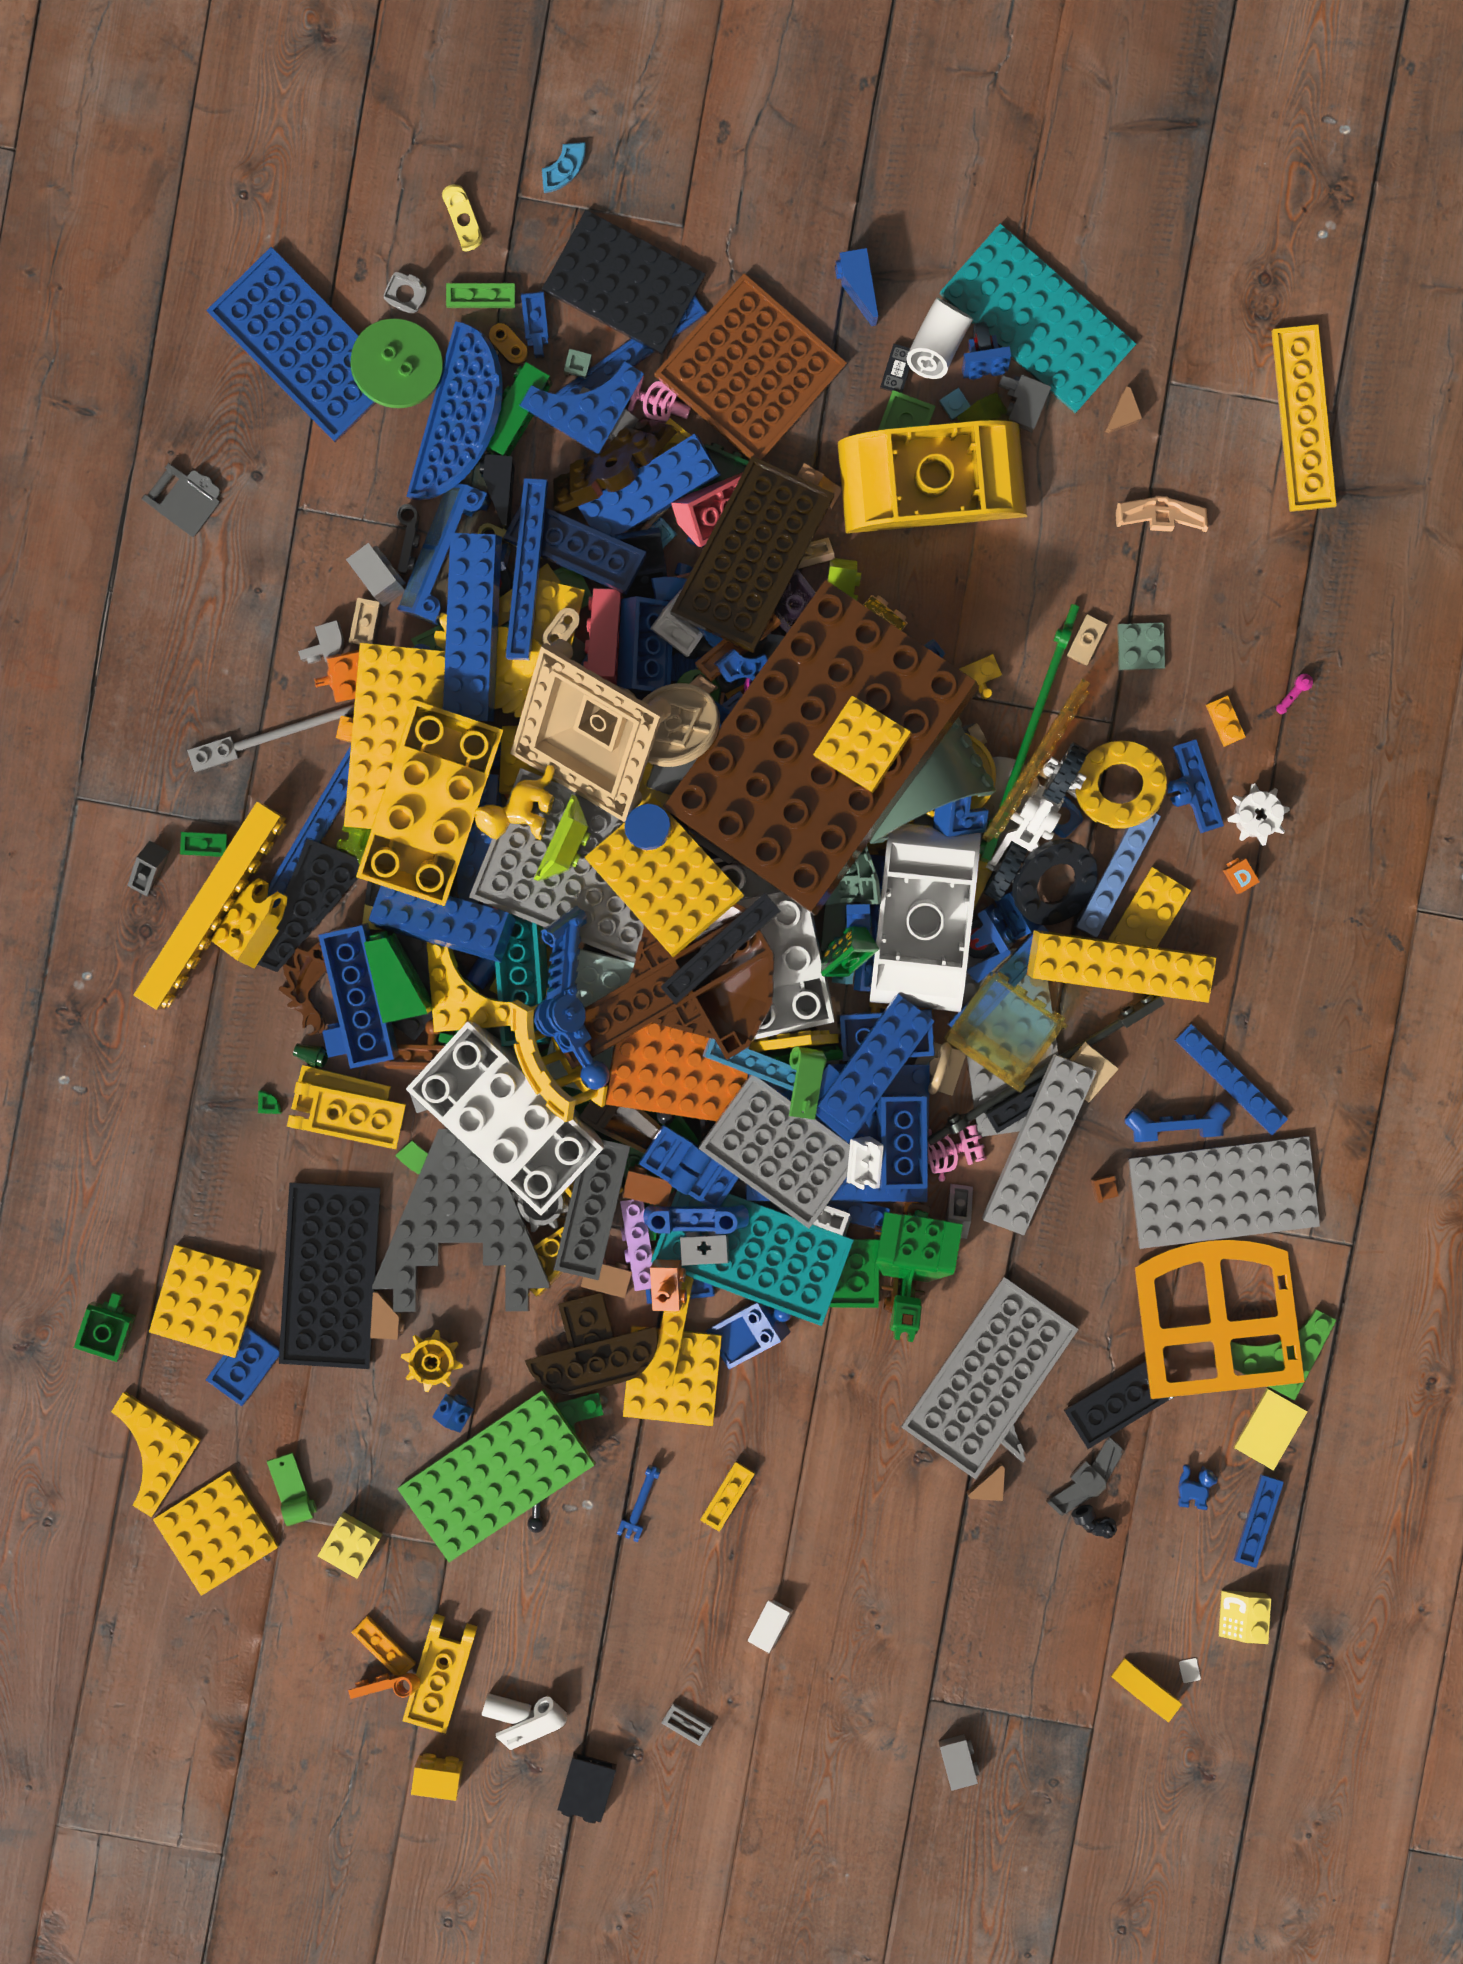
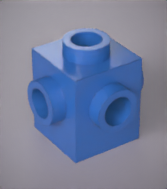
M445 1394L432 1417L445 1428L460 1433L474 1409L467 1404L468 1400L459 1394L455 1396Z

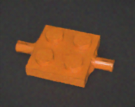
M359 650L326 657L328 665L327 676L314 678L316 688L330 685L336 703L355 699Z

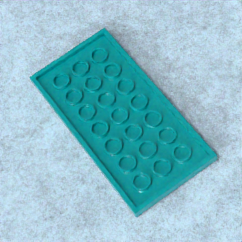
M1002 224L996 227L939 293L950 304L972 317L973 324L986 322L990 335H996L998 346L1000 348L1010 346L1011 357L1036 380L1051 386L1050 392L1075 414L1136 345L1132 339Z
M678 1190L671 1207H708L692 1196L685 1195ZM728 1193L720 1207L744 1205L749 1212V1223L746 1227L735 1229V1231L729 1234H723L728 1235L730 1262L682 1265V1268H685L686 1276L823 1326L854 1240L812 1225L809 1229L789 1215ZM672 1231L670 1234L661 1233L651 1262L653 1263L654 1260H681L682 1262L680 1238L686 1237V1232H700V1236H709V1231ZM703 1241V1245L699 1246V1250H703L704 1254L711 1249V1245H706V1241Z

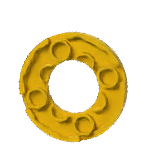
M1114 741L1098 746L1088 753L1078 772L1087 778L1080 789H1075L1076 798L1081 809L1093 821L1109 825L1111 828H1129L1144 823L1159 810L1166 795L1167 780L1161 761L1151 750L1130 741ZM1127 764L1139 771L1143 778V787L1137 798L1130 802L1119 804L1110 802L1102 796L1098 788L1099 778L1103 771L1112 765Z

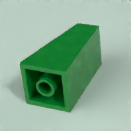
M386 930L370 935V939L364 942L382 1022L387 1023L415 1017L432 1011L431 997L396 934H388Z

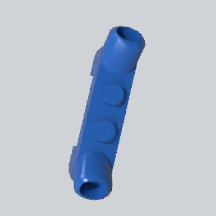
M1215 1102L1202 1118H1196V1114L1182 1115V1119L1173 1120V1116L1159 1117L1160 1121H1153L1139 1108H1133L1124 1120L1125 1124L1133 1130L1134 1142L1158 1141L1157 1132L1199 1129L1201 1137L1224 1136L1223 1124L1231 1116V1113L1222 1103Z
M652 1204L645 1208L643 1218L644 1223L654 1233L670 1234L672 1231H715V1234H729L735 1231V1229L744 1228L748 1225L749 1212L744 1205L731 1207H662Z

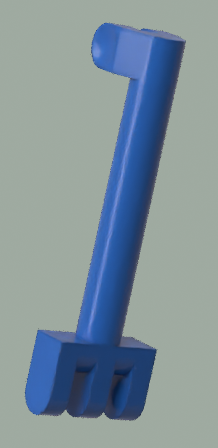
M648 1465L645 1472L646 1478L629 1521L621 1520L617 1535L621 1536L624 1528H627L625 1538L629 1539L632 1531H634L636 1534L633 1541L638 1542L643 1526L637 1523L654 1479H658L661 1472L658 1467Z

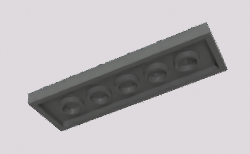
M601 1139L604 1144L603 1150L575 1179L554 1267L556 1271L599 1280L630 1149L628 1145Z

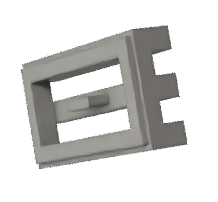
M674 1702L661 1721L663 1725L698 1746H701L712 1728L711 1724ZM676 1711L680 1713L681 1715L685 1716L686 1718L705 1728V1730L703 1731L702 1729L696 1727L695 1725L691 1724L690 1722L686 1721L685 1719L681 1718L673 1712ZM670 1717L701 1735L700 1738L670 1722Z

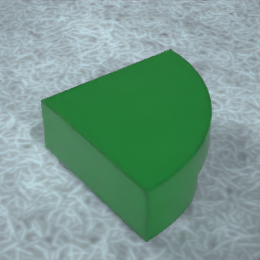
M258 1091V1113L282 1114L280 1103L274 1095L266 1091Z

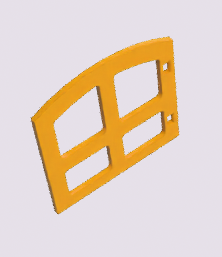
M1206 1241L1168 1250L1135 1267L1151 1399L1305 1382L1288 1251L1250 1241ZM1222 1259H1232L1270 1266L1274 1281L1277 1316L1230 1322L1226 1314L1220 1261ZM1195 1262H1202L1210 1313L1209 1324L1162 1329L1159 1324L1154 1280L1174 1269ZM1285 1275L1286 1289L1279 1290L1277 1276ZM1278 1334L1281 1337L1284 1369L1282 1371L1240 1376L1234 1374L1230 1345L1232 1339ZM1208 1341L1213 1343L1217 1376L1215 1378L1175 1383L1167 1382L1163 1348L1165 1346ZM1294 1345L1295 1360H1288L1286 1346Z

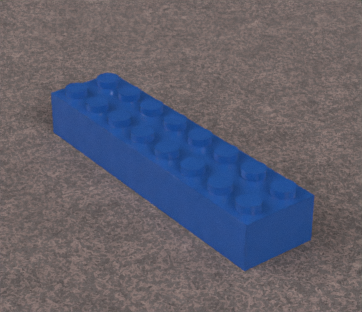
M450 533L443 710L476 721L494 722L502 537L495 534Z

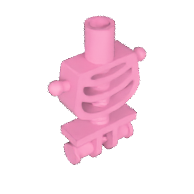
M644 376L641 378L630 398L631 402L628 411L631 414L637 400H641V402L643 401L644 415L648 419L666 423L671 414L685 419L688 418L691 407L676 401L677 395L661 381H657L645 393L640 391ZM661 388L656 396L651 394L655 389ZM665 392H668L665 399L661 398ZM647 404L653 405V415L648 412ZM657 407H661V417L657 415Z
M977 1124L966 1127L970 1136L968 1138H965L963 1130L958 1132L961 1143H956V1145L949 1136L944 1138L948 1140L950 1146L944 1147L943 1143L938 1141L940 1149L937 1150L934 1145L930 1146L928 1143V1164L933 1173H939V1181H945L944 1172H950L956 1168L958 1162L957 1154L962 1153V1151L965 1154L968 1165L973 1164L970 1152L973 1151L976 1156V1162L987 1159L983 1148H985L984 1144L979 1145L978 1139L982 1137L978 1135ZM929 1129L928 1137L932 1135L931 1129ZM973 1141L974 1147L968 1148L967 1143ZM952 1154L953 1162L948 1166V1156ZM943 1157V1166L939 1168V1159Z

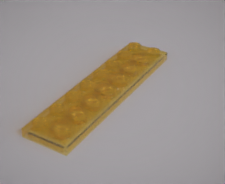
M1081 679L1068 697L981 838L988 843L993 837L998 838L1001 832L1004 831L1009 823V819L1021 804L1020 801L1027 794L1032 786V782L1044 767L1043 764L1050 757L1055 749V745L1065 733L1066 727L1073 720L1078 712V708L1088 696L1089 692L1086 689L1090 683L1085 679Z

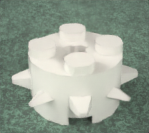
M1254 783L1251 784L1248 795L1244 797L1234 795L1232 797L1237 804L1234 810L1235 814L1227 819L1228 822L1237 823L1236 825L1241 831L1239 838L1241 841L1249 836L1257 837L1263 846L1266 845L1268 835L1274 832L1282 834L1285 832L1281 823L1283 815L1289 812L1290 808L1282 806L1281 802L1276 798L1278 789L1274 788L1269 793L1262 792ZM1255 810H1261L1263 818L1257 820Z

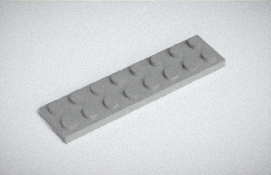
M1055 1053L1053 1054L982 1216L984 1221L1025 1235L1097 1071L1094 1068Z

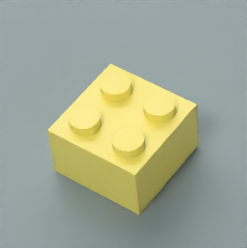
M343 1512L318 1557L357 1579L383 1534Z

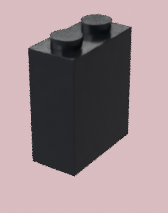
M573 1752L557 1810L567 1817H574L576 1815L583 1817V1820L588 1823H596V1821L601 1823L617 1764Z

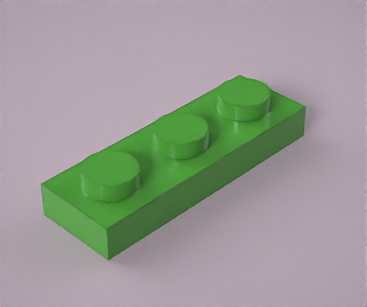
M446 283V307L515 308V283Z

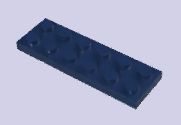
M521 505L503 537L505 541L516 546L518 542ZM546 508L541 557L627 595L647 553Z

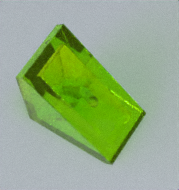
M995 392L978 400L958 415L957 418L960 422L996 420L1006 414L1007 409Z

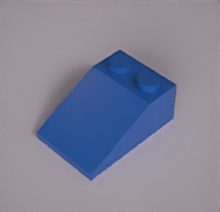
M867 248L839 253V259L835 260L836 279H841L842 287L869 324L876 326L878 311Z

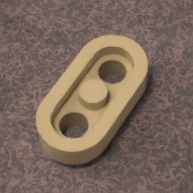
M564 608L559 611L543 634L544 644H552L550 637L553 634L558 635L559 639L566 641L570 638L580 621L579 615L574 609ZM565 616L572 617L573 621L571 624L564 623Z

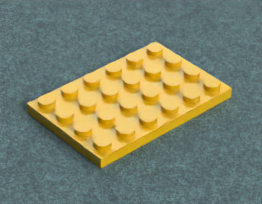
M655 797L647 803L658 805L663 810H665L663 808V805ZM665 810L671 820L672 829L667 837V841L662 846L653 850H642L635 847L627 838L625 823H623L587 854L585 859L669 954L674 957L743 898L744 895L673 816Z

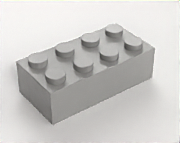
M367 543L346 559L373 597L383 607L406 591L403 588V585L406 583L377 545L372 547Z

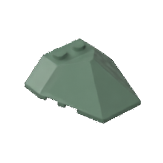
M867 845L824 905L847 902L881 904L879 879Z

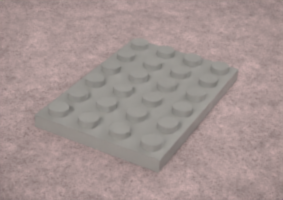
M750 1075L701 1142L698 1149L810 1229L847 1177L850 1144L817 1120L789 1116L791 1101L761 1079Z

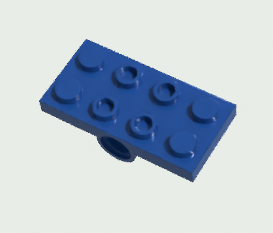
M663 1124L639 1161V1165L667 1181L676 1190L685 1195L692 1196L706 1206L720 1207L738 1177L698 1149V1145Z

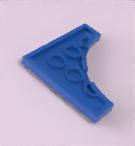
M623 362L615 374L603 385L592 391L577 395L552 394L531 385L519 406L599 454L644 373Z

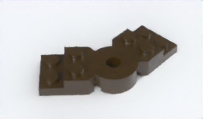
M643 417L636 423L633 429L624 427L611 441V448L601 453L597 458L589 456L570 464L569 473L561 474L553 479L555 511L560 514L596 500L603 494V489H607L608 492H615L630 485L639 474L638 465H648L677 433L672 425Z

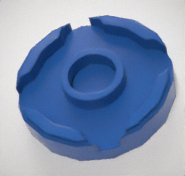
M653 804L640 805L633 809L627 816L624 825L625 834L631 844L642 850H653L662 846L667 841V837L672 829L671 820L665 810Z

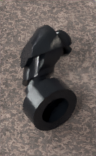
M1091 1505L1079 1506L1071 1513L1076 1525H1081L1088 1533H1092L1095 1536L1109 1539L1117 1532V1525L1114 1519L1105 1516L1094 1520L1096 1514Z

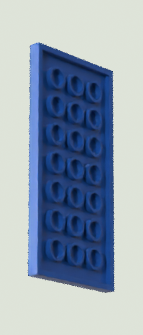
M272 247L206 310L334 442L343 436L376 403L359 389L352 376L350 365L351 353L358 335Z

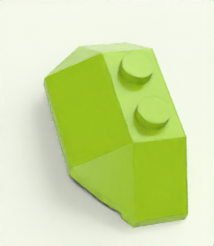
M573 794L534 877L536 881L541 882L570 871L572 866L576 867L581 857V854H578L581 845L586 846L591 833H588L589 826L578 797Z

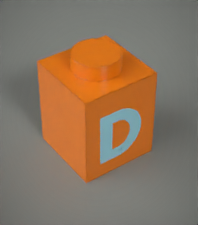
M1237 857L1226 864L1228 868L1223 870L1236 894H1240L1260 882L1247 859L1239 860Z

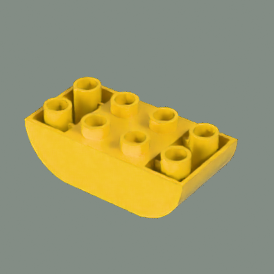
M989 420L885 429L852 435L838 441L846 533L1027 517L1019 424L1016 422Z
M414 700L356 875L357 878L445 906L475 817V810L478 808L503 733L502 729Z

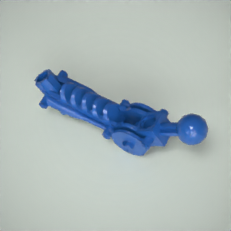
M575 906L541 930L543 941L550 947H553L550 955V961L552 962L549 967V973L551 974L548 978L550 986L547 990L546 998L536 1007L534 1022L542 1034L554 1037L563 1053L574 1052L583 1067L580 1074L582 1083L587 1088L598 1090L608 1083L610 1073L608 1067L603 1062L594 1061L585 1046V1043L591 1039V1036L584 1026L586 1018L585 1009L582 1002L576 997L577 983L575 982L578 977V971L576 970L579 965L577 958L580 954V948H578L581 942V936L579 937L580 928L587 923V915L584 910Z

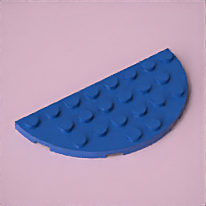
M456 321L454 324L441 377L436 388L406 496L413 500L437 497L464 480L480 460L491 437L495 433V427L501 411L503 386L500 362L489 339L482 332L467 324Z

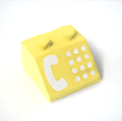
M1221 1590L1219 1636L1245 1643L1268 1644L1271 1598L1268 1594Z

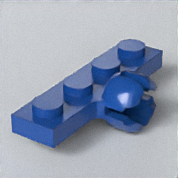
M1197 740L1174 746L1173 749L1181 771V777L1170 781L1168 784V794L1178 790L1180 795L1170 798L1172 804L1177 807L1186 804L1191 805L1200 833L1224 826Z

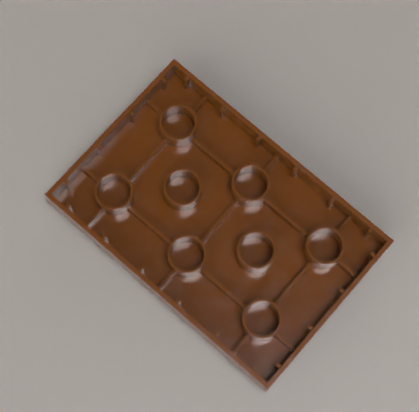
M825 580L722 723L712 745L697 758L663 808L816 916L975 695L979 685L970 676ZM851 696L859 699L912 733L874 793L813 755Z

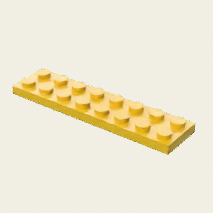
M1308 325L1273 329L1271 332L1289 511L1336 507L1319 326Z

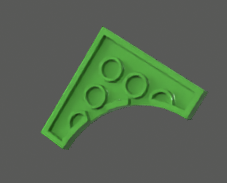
M1316 1309L1298 1329L1304 1381L1336 1322V1319ZM1281 1340L1261 1346L1230 1342L1233 1369L1245 1375L1277 1372L1284 1369ZM1294 1345L1286 1346L1288 1360H1295ZM1304 1383L1268 1387L1295 1400Z

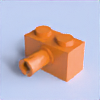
M654 1260L650 1267L652 1311H680L683 1303H686L687 1291L683 1289L686 1271L685 1268H682L681 1260Z

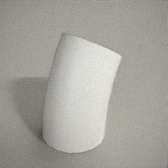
M936 298L907 355L909 367L915 373L925 378L937 379L946 375L973 318L955 306Z

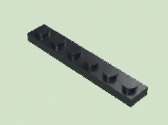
M764 893L661 986L662 990L677 1005L779 914L781 910Z

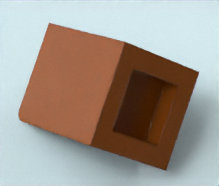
M1114 1174L1090 1179L1096 1202L1101 1203L1103 1200L1119 1196L1115 1183L1116 1176Z

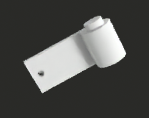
M543 1697L534 1707V1717L496 1733V1738L512 1750L563 1727L567 1721V1712L550 1697Z

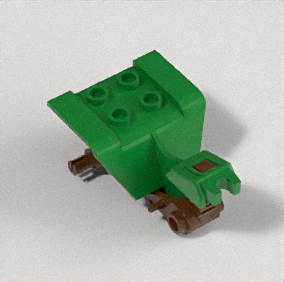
M906 1202L903 1214L884 1212L882 1226L875 1225L876 1230H874V1235H880L875 1263L883 1276L892 1277L891 1286L882 1285L883 1290H890L889 1297L886 1296L884 1299L883 1309L887 1310L888 1313H892L889 1328L891 1331H894L893 1338L900 1340L901 1334L907 1332L908 1342L914 1341L915 1334L920 1329L922 1302L920 1298H915V1294H926L925 1291L915 1290L916 1281L930 1282L954 1274L963 1224L931 1218L930 1208L922 1202ZM901 1285L900 1293H898V1286Z

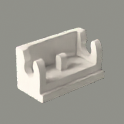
M870 1136L850 1139L848 1183H852L860 1189H865V1184L874 1189L880 1188L883 1144Z
M768 1600L748 1642L768 1653L773 1651L793 1610L775 1600Z

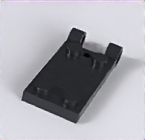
M1145 1358L1141 1363L1063 1410L1085 1446L1089 1449L1174 1397L1151 1399ZM1143 1384L1148 1385L1146 1390L1142 1389Z

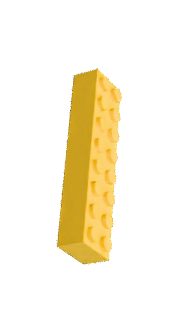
M1034 930L1026 975L1034 979L1209 1003L1216 957L1209 954Z

